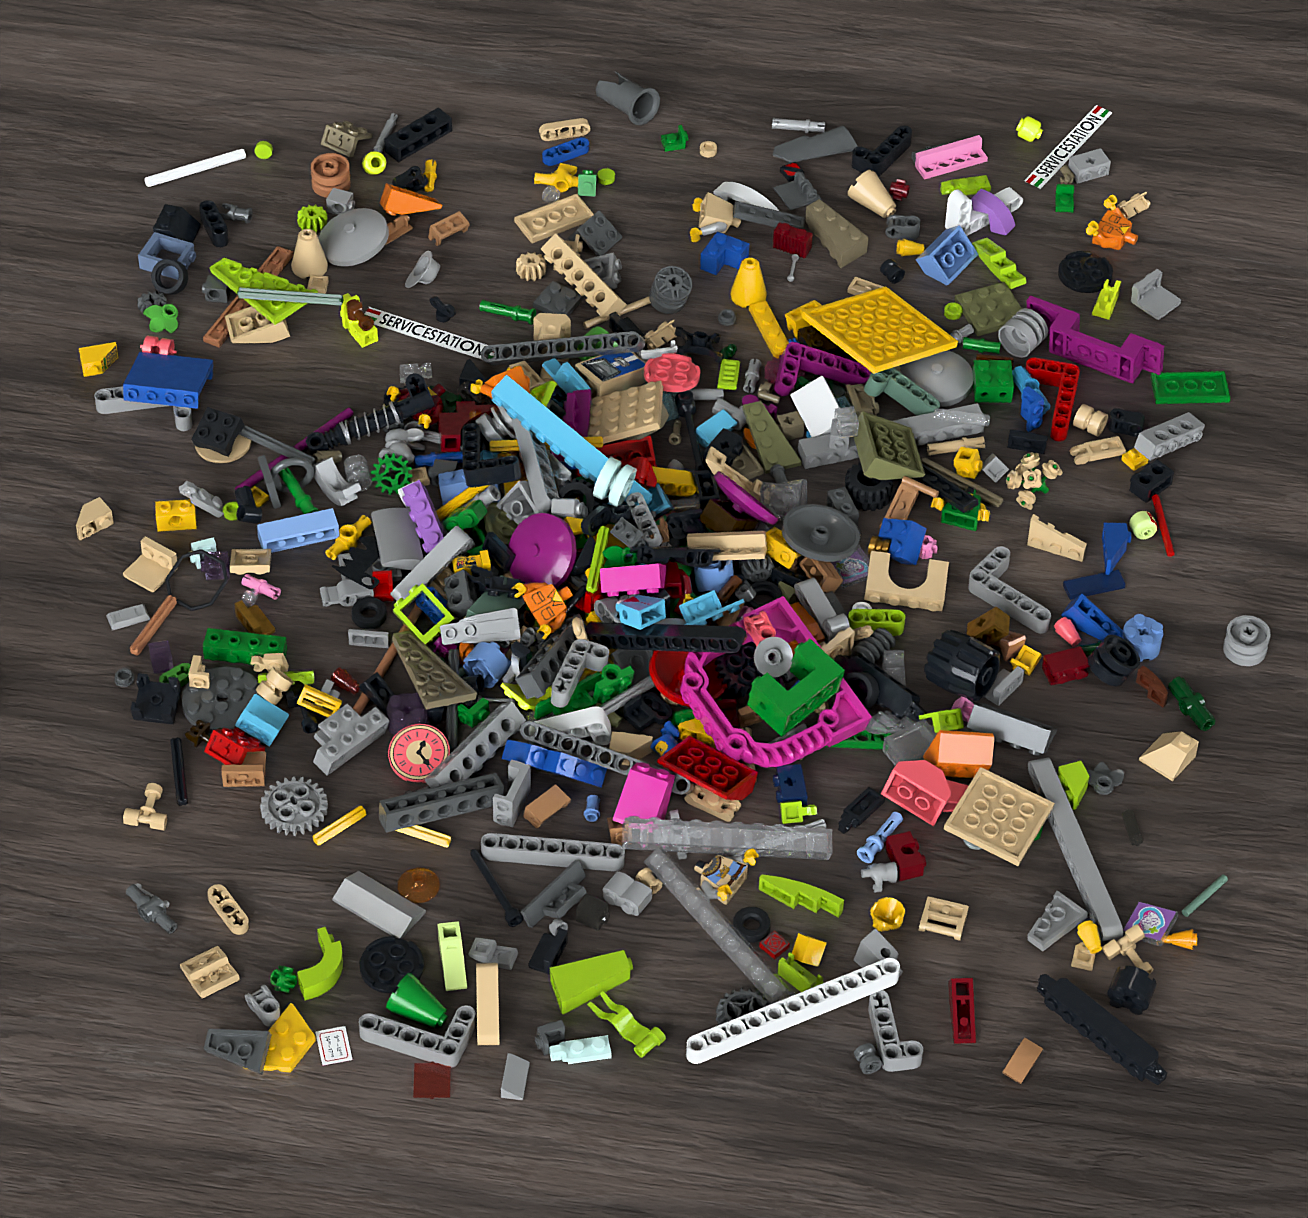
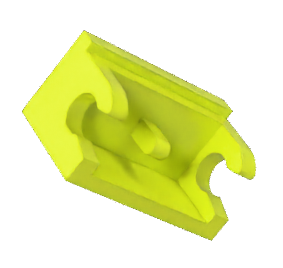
M1107 279L1103 289H1101L1092 315L1109 320L1119 297L1121 281L1116 280L1114 287H1110L1108 285L1109 280Z

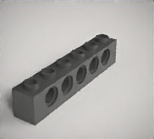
M580 614L565 618L561 628L549 636L515 678L526 699L542 697L546 694V689L553 684L572 643L577 640L572 626L573 619L575 617L580 618L584 628L586 627Z
M497 773L381 800L379 802V820L385 832H390L493 807L494 794L503 796L504 786Z

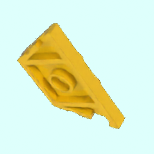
M292 1003L289 1004L268 1030L272 1036L264 1070L292 1072L316 1041L314 1033Z

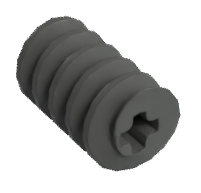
M877 628L870 637L865 638L852 649V657H865L874 663L879 660L880 656H884L885 652H888L890 648H893L896 645V641L890 632L883 628Z

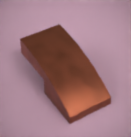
M1142 665L1138 669L1136 683L1148 690L1147 698L1164 708L1168 696L1167 689L1152 671Z

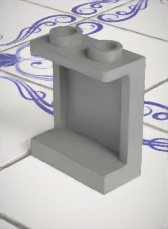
M511 759L508 765L509 792L506 796L494 794L493 821L500 825L513 827L531 791V765Z

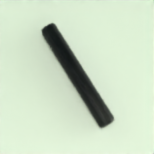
M177 737L172 738L170 744L177 804L182 806L188 804L182 742Z

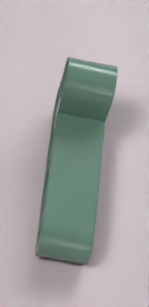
M895 368L874 374L871 373L864 386V391L868 395L876 397L885 392L916 416L937 412L940 407V402Z

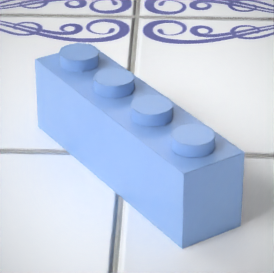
M333 508L257 525L261 548L271 549V553L332 540L339 536V525Z

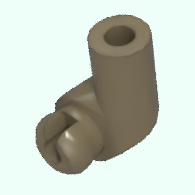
M1064 165L1060 169L1064 175L1063 178L1060 177L1061 184L1071 185L1075 175L1067 165Z

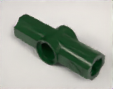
M1180 676L1174 678L1169 683L1168 689L1178 700L1180 711L1185 716L1189 715L1200 730H1209L1215 725L1216 720L1205 707L1203 696L1199 692L1195 693L1184 678Z

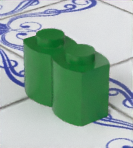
M474 500L466 507L456 508L442 524L448 533L457 525L462 530L472 528L483 519L488 511L481 500Z

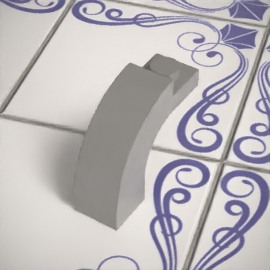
M332 457L325 458L312 465L317 484L334 504L343 506L358 498L356 492L362 490L359 483L349 484L340 475Z

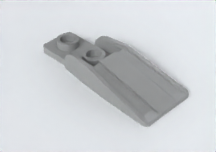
M516 608L478 614L461 619L458 623L440 626L443 645L490 643L521 639Z

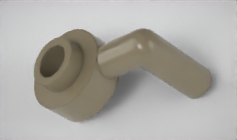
M766 381L760 385L758 397L761 400L777 404L780 401L779 396L773 395V383Z

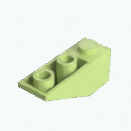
M459 921L438 924V941L446 991L467 989Z

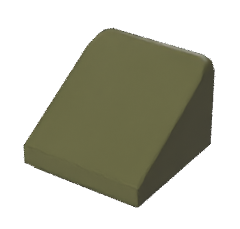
M780 581L778 587L782 592V596L785 597L789 604L796 603L795 589Z

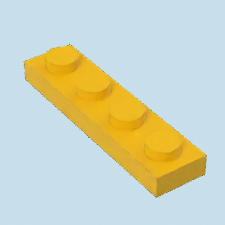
M767 301L749 304V311L774 359L781 358L789 342Z

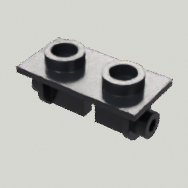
M780 566L772 568L770 582L778 586L781 581L794 588L796 583L810 578L800 574L794 577V572Z
M492 575L485 577V585H488V588L483 589V592H488L489 596L499 597L500 594H508L507 598L519 599V597L516 598L514 596L519 591L511 588L517 583L525 584L521 579L507 578L506 585H503L504 577Z

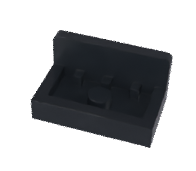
M689 509L685 512L669 514L665 520L668 524L669 538L679 539L680 543L687 542V534L707 533L699 519L703 513L702 509Z

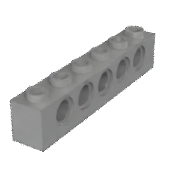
M512 701L500 704L424 779L428 786L435 788L468 780L472 773L479 771L483 767V763L491 759L496 754L495 751L499 747L504 746L511 735L519 732L521 725L526 721Z

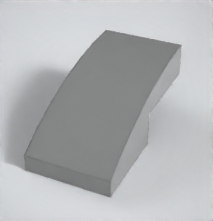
M475 938L468 953L469 957L482 963H498V968L512 970L519 954L517 948L497 946L495 940Z

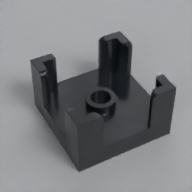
M138 673L136 681L138 686L136 703L132 701L130 709L133 719L174 725L181 692L179 679L168 677L169 683L150 681L148 674Z

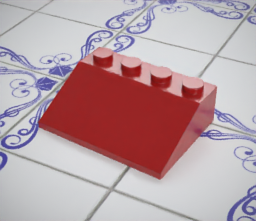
M690 735L657 760V763L726 800H743L751 794L758 774L757 771Z

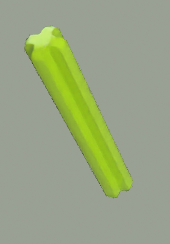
M601 526L598 530L586 590L591 593H595L598 590L600 569L603 567L605 558L602 552L607 548L610 529L605 526Z

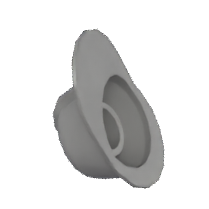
M426 251L419 258L415 268L406 280V288H411L417 282L428 284L434 281L440 269V264L432 258L431 251Z

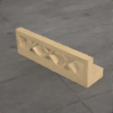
M765 531L687 534L688 547L720 548V552L713 553L712 561L765 559L767 551Z

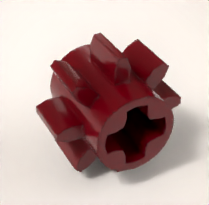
M897 178V182L892 181L889 194L893 195L892 199L902 201V198L908 197L910 185H906V180Z

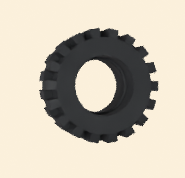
M858 462V465L853 464L852 468L847 470L845 487L856 509L875 511V509L880 510L883 506H887L888 501H891L893 479L878 480L869 478L864 475L861 462Z
M577 478L572 479V482L567 480L565 481L566 485L563 486L561 484L559 486V498H576L577 496L585 495L588 515L604 503L601 499L593 496L594 486L583 479H580V481Z

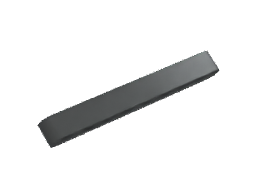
M630 331L488 345L481 350V358L488 364L496 366L515 364L522 361L537 362L553 358L558 360L639 352L645 347V339L638 333ZM638 338L637 344L632 345V340ZM619 339L620 344L614 347V342ZM602 341L601 347L596 349V344ZM584 343L583 349L578 351V345ZM566 345V349L560 353V347ZM547 346L548 351L542 354V349ZM530 348L529 354L524 356V351ZM512 350L511 356L506 358L507 352ZM494 352V357L489 359V354Z
M527 721L520 728L522 737L527 740L627 776L630 769L637 762L647 763L655 769L667 770L669 774L675 775L671 792L687 795L694 789V782L671 770L546 725ZM531 725L535 727V734L533 736H529L527 732ZM549 732L554 734V740L551 743H548L546 740ZM568 739L573 741V747L570 750L565 747V742ZM589 745L592 748V753L587 757L584 754V749ZM606 752L611 755V760L607 764L603 761V755ZM625 759H628L630 762L628 770H623L622 762ZM681 780H686L687 789L684 791L679 789V782Z

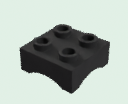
M207 407L191 440L196 447L210 449L229 457L234 441L245 424L240 417Z

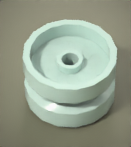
M610 457L599 474L593 490V496L601 500L608 497L609 503L616 507L622 505L632 487L637 468L628 464L621 468V461Z

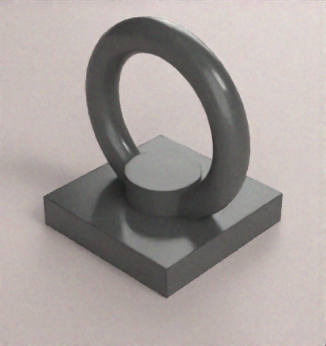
M265 455L257 457L274 509L281 507L276 490L290 492L287 486L280 482L278 473L282 469L292 465L303 466L307 472L305 477L298 482L301 488L307 486L314 476V468L306 459L298 457L288 458L277 463L270 471Z

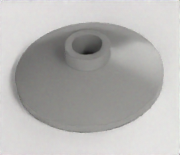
M768 637L757 645L754 652V663L758 671L763 675L768 672L772 677H779L784 675L791 667L793 652L790 645L784 639ZM770 653H773L774 658L770 661L768 656Z

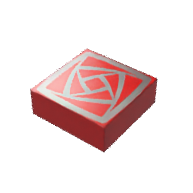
M774 931L760 942L759 947L775 960L790 947V943Z

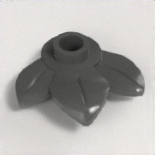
M1100 762L1094 768V771L1087 770L1089 774L1088 783L1101 795L1110 794L1114 787L1120 785L1124 779L1122 769L1111 772L1103 762Z

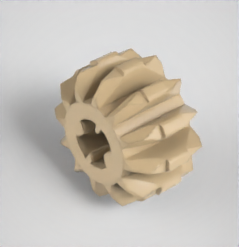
M529 252L526 255L521 254L520 258H517L516 272L521 279L526 278L527 281L530 279L535 281L536 278L541 279L546 272V261L542 254L536 255L535 252L533 254Z

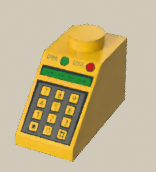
M116 342L79 348L84 377L103 374L118 358Z

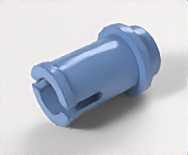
M589 795L587 797V807L584 811V816L590 822H594L600 817V798L597 795Z

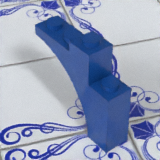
M508 739L502 755L503 760L510 762L512 759L531 765V768L601 788L607 771L605 767L562 752Z

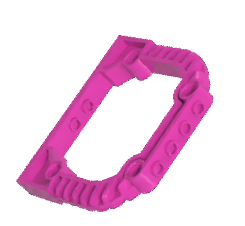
M784 596L743 615L742 620L729 625L741 627L746 631L744 617H752L764 611L776 631L775 637L782 638L788 643L796 640L798 644L801 642L805 643L808 639H811L820 647ZM747 631V638L743 645L751 641L754 642ZM689 652L687 655L684 676L680 687L682 699L685 704L691 707L694 717L703 724L706 734L712 737L716 748L736 761L742 760L748 764L754 763L764 768H777L789 765L806 755L812 754L816 750L822 749L826 745L831 747L868 729L872 716L845 679L842 678L832 709L823 710L819 715L817 724L783 741L772 744L757 743L746 731L732 727L707 691L709 678L703 669L713 659L725 653Z

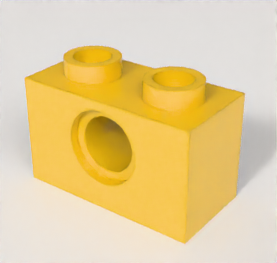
M190 499L155 502L158 532L197 529L196 509Z

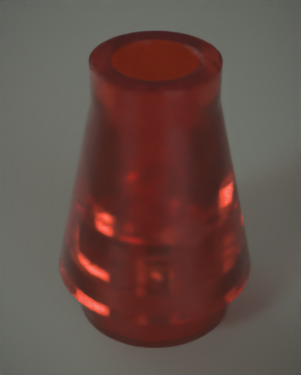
M339 667L332 674L330 680L334 682L333 685L353 695L357 694L360 690L358 687L360 684L346 669Z

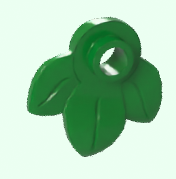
M617 545L607 547L602 552L607 558L603 568L634 566L637 562V553H630L631 549L629 547L622 548ZM627 554H632L629 558L625 557Z

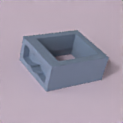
M156 232L153 233L138 255L140 269L152 272L156 263L163 260L156 257L161 249L180 254L181 256L177 261L181 262L186 269L196 258L193 243ZM173 266L165 267L161 273L163 276L176 280L179 279V272Z

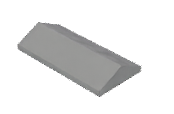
M360 871L346 877L333 897V901L398 939H402L426 913V910Z

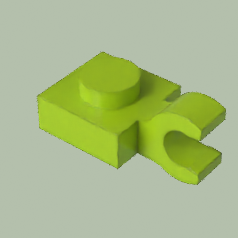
M801 800L780 802L782 824L803 822V816L817 814L815 804L802 806Z

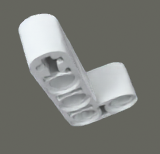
M590 707L534 721L579 738L591 736L594 743L598 745H608L611 741V723L601 707ZM533 725L528 728L529 736L535 734V727ZM549 732L546 736L548 743L554 740L552 732ZM529 740V744H532V745H535V746H538V747H541V748H542V747H547V746H544V745H541V744H538V743H535V742Z

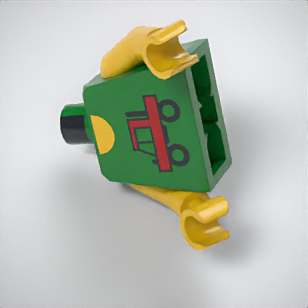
M966 487L965 491L977 498L979 505L965 513L950 505L944 499L933 497L930 507H935L939 511L942 510L941 523L977 531L978 521L989 522L990 511L986 509L983 503H980L981 496L976 495V490L972 487Z

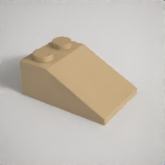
M252 306L225 316L232 343H274L290 337L286 318L274 325Z

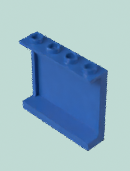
M139 352L123 383L124 401L198 409L199 395L207 379L212 380L213 360Z

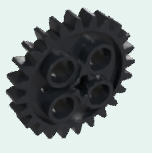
M752 641L742 645L737 653H725L717 657L714 662L717 665L715 671L719 672L717 678H723L721 684H728L727 690L735 689L734 694L740 691L742 697L746 693H750L753 680L758 676H763L756 668L755 663H753L756 644H752ZM770 653L769 656H768V658H769V660L771 661V660H773L774 657H770V655H771V653Z

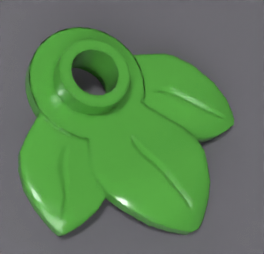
M165 304L162 307L152 305L143 312L144 315L151 319L149 329L152 332H161L166 329L169 333H173L178 327L176 319L178 317V310L172 304Z

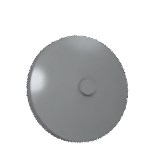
M357 208L345 211L331 219L322 229L318 239L327 262L337 266H353L371 259L384 247L388 240L389 227L385 218L379 212L368 208Z
M948 350L900 366L901 371L899 372L935 397L940 402V407L951 406L961 402L969 395L973 387V370L969 363L958 354Z

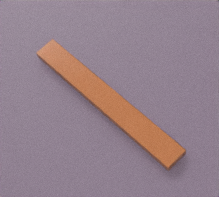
M277 246L258 269V272L263 274L267 272L278 276L292 259L293 251ZM237 295L204 335L203 341L220 348L229 337L225 316L251 307V305L244 299L238 298Z

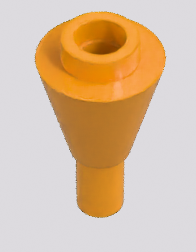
M1193 929L1173 933L1172 935H1163L1161 940H1158V943H1172V945L1193 950V946H1197V933H1193Z

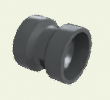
M863 1044L854 1051V1056L860 1062V1068L864 1074L874 1073L881 1068L882 1062L879 1056H876V1049L873 1044Z

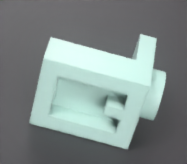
M214 537L191 543L192 551L202 549L217 556ZM202 553L189 556L191 563H195L197 569L201 568L200 560L209 558Z

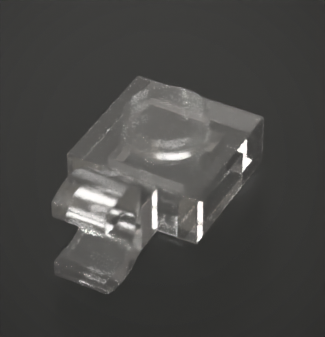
M418 363L400 365V382L405 383L406 378L414 373L422 375L423 378H432L431 363H425L421 367L418 366Z

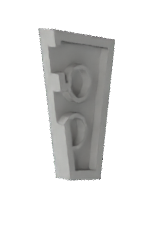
M1056 891L1054 899L1051 903H1048L1041 918H1038L1028 933V941L1044 951L1087 919L1088 912L1059 891Z

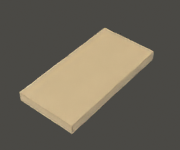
M574 194L516 216L514 220L529 241L535 243L553 236L555 233L558 234L582 225L594 214L579 195Z

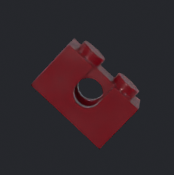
M911 832L888 836L886 838L885 850L890 861L896 863L899 881L923 876L926 859L923 854L921 855L918 852V841L916 838H913Z

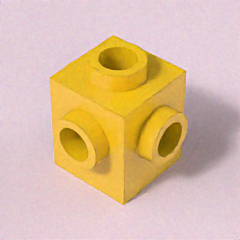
M960 447L954 458V468H956L957 474L964 478L975 479L978 472L982 470L983 462L980 459L978 449Z

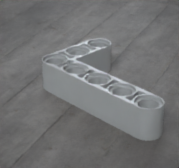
M123 386L100 389L94 395L96 410L101 414L169 406L124 401ZM173 406L176 428L180 431L190 430L193 426L191 408Z
M458 525L455 526L393 589L390 595L398 601L400 598L405 599L409 596V590L416 584L420 586L423 583L428 587L459 554L466 556L467 551L476 546L472 538Z
M1003 546L996 547L970 572L969 591L990 605L998 607L1011 618L1034 632L1046 633L1050 626L1051 612L998 579L1009 568L1010 550Z
M468 1005L458 1008L444 1037L371 1013L364 1014L359 1018V1034L362 1040L447 1068L457 1066L476 1028L475 1010Z

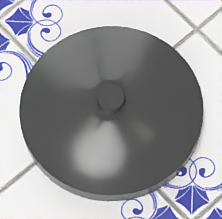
M808 504L795 507L786 514L782 524V535L787 544L799 554L817 561L835 562L850 557L856 551L860 539L857 526L848 516L836 509L823 505Z

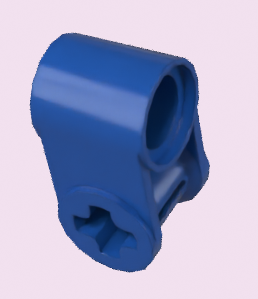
M427 587L447 609L446 603L448 601L435 588ZM423 592L416 597L417 607L434 624H437L445 617Z

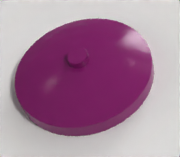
M718 470L714 478L721 490L734 503L732 507L739 513L744 511L750 516L771 525L777 523L779 518L736 482Z
M547 513L534 514L523 520L513 532L508 546L516 555L510 572L514 579H521L525 584L532 582L547 583L549 585L553 584L556 589L568 578L576 559V540L570 526L562 518Z

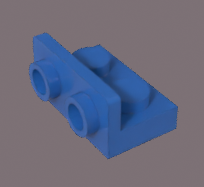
M1027 386L1023 389L1021 415L1027 420L1026 430L1030 432L1042 424L1044 398Z

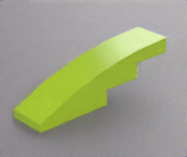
M987 237L972 243L985 265L1001 282H1005L1010 289L1026 284V277L1016 271V264L1006 257V251Z
M763 874L759 877L760 891L793 909L800 904L814 913H817L820 908L838 918L843 913L844 899L823 889L783 877Z

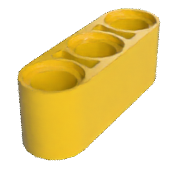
M652 467L657 483L660 484L665 494L688 497L696 492L693 474L690 471ZM646 482V483L644 484V486H643L646 490H648L649 488H651V487H646L647 482Z

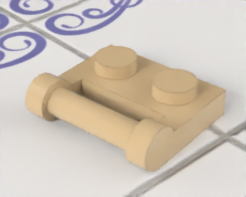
M928 896L920 921L919 931L925 932L927 930L952 936L955 940L960 941L969 906ZM928 919L955 925L957 927L956 929L938 924L929 923Z

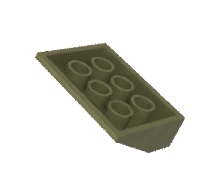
M862 411L851 427L864 475L878 480L903 479L904 476L909 478L924 477L925 473L912 429Z

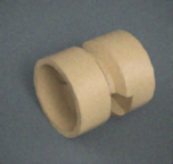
M1082 404L1075 415L1073 425L1082 430L1087 428L1088 433L1098 437L1107 424L1108 414L1099 410L1094 412L1093 407Z
M272 667L266 675L267 680H262L256 691L268 702L277 705L283 697L282 692H287L293 681L285 673Z

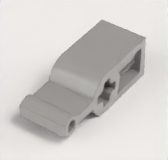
M364 577L362 579L365 585H372L371 578ZM350 579L339 582L337 586L320 588L322 603L326 607L338 603L342 606H353L359 599L374 597L373 589H367Z

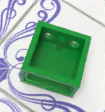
M974 360V402L1012 403L1014 384L1011 360Z

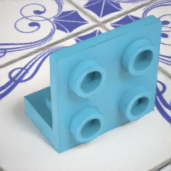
M254 694L235 726L270 747L289 714L259 695Z

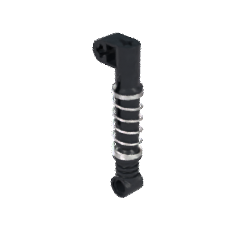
M414 373L406 378L405 383L410 397L400 401H391L388 406L383 404V408L378 410L374 408L373 412L368 414L364 412L363 416H355L354 420L349 422L345 420V424L341 421V423L336 424L333 431L329 429L330 432L328 433L324 431L325 434L319 432L309 434L306 438V444L311 455L317 451H328L329 447L333 449L334 445L338 447L339 443L340 445L351 444L352 437L360 440L362 436H370V433L374 431L379 433V429L384 427L389 429L391 424L399 425L404 419L435 407L422 375ZM415 386L419 387V393L416 392Z

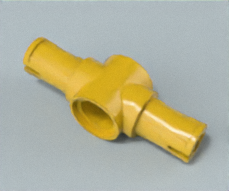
M557 169L554 173L551 172V174L535 172L534 184L550 185L557 192H565L568 188L578 187V177L572 176L566 169Z
M362 515L356 523L342 526L339 531L340 535L335 539V543L325 552L327 557L335 560L341 552L349 550L350 547L356 548L362 532L372 523L370 518Z

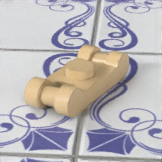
M694 783L693 791L684 798L688 804L727 822L733 819L734 812H737L741 807V803L738 800H726Z

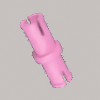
M245 574V577L242 579L243 586L255 590L259 595L264 594L274 600L278 598L277 596H280L281 589L268 584L264 579L259 580L250 574Z

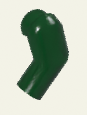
M729 344L719 352L723 354L722 360L732 358L737 351V347L734 344Z

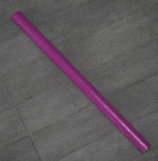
M346 408L314 432L325 434L324 431L330 432L329 429L333 430L336 424L341 423V421L344 422L354 415L352 409ZM307 437L293 447L300 451L308 448L306 444ZM282 454L268 464L269 470L271 471L277 463L288 459V457ZM260 469L237 485L235 490L243 486L251 488L263 480L262 470Z

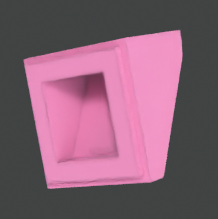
M961 696L954 702L951 710L961 708L963 721L969 722L974 703Z

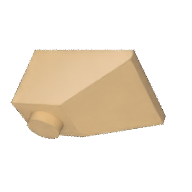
M1182 731L1164 733L1141 755L1139 761L1173 781L1196 757L1199 742Z

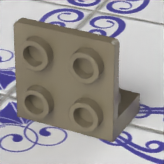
M349 121L334 122L333 124L326 125L321 145L345 156L353 157L358 140L372 138V134L368 133L365 128L353 126V123Z

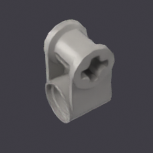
M617 597L600 599L594 603V611L602 622L621 623L619 612L616 611V603L619 601Z
M262 985L258 991L245 995V1000L250 1009L256 1013L264 1025L272 1027L281 1016L279 1003L268 987Z

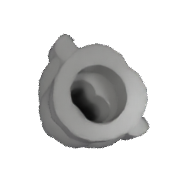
M873 863L868 865L867 869H861V877H871L875 881V884H873L874 892H882L883 881L896 883L897 881L896 863Z

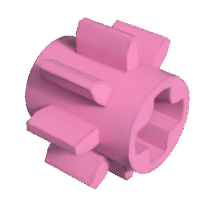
M925 535L919 557L929 559L932 558L933 553L937 554V540H933L931 536Z

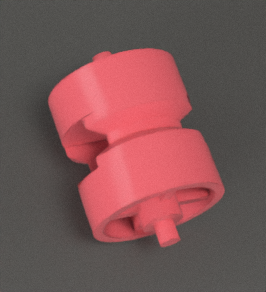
M147 335L143 345H140L142 352L177 354V350H174L175 343L173 339L162 338L159 340L158 337Z

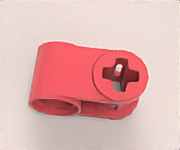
M764 611L752 617H744L745 629L752 637L756 647L765 638L775 637L776 631Z

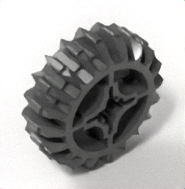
M741 987L739 992L733 989L731 995L725 993L724 999H720L719 1005L716 1007V1021L718 1025L771 1005V1001L767 1000L766 995L760 996L759 990L753 993L751 988L744 991Z

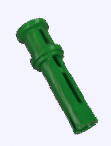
M482 299L479 307L480 311L511 317L514 321H526L531 325L534 323V317L536 316V309L521 308V305L513 307Z
M286 468V471L282 469L279 472V476L295 498L296 507L300 508L303 514L318 512L319 509L311 502L312 498L310 495L305 494L290 469Z

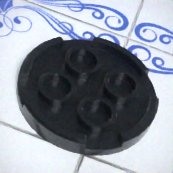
M1076 251L1066 255V258L1061 261L1058 268V276L1060 281L1073 291L1095 293L1103 289L1107 279L1109 284L1111 283L1113 276L1112 265L1105 257L1101 258L1091 254V251Z
M395 936L379 938L371 942L363 952L359 960L360 974L364 982L372 989L383 993H395L398 989L397 985L407 973H411L420 980L424 970L423 955L418 946L412 941L408 942L395 938Z

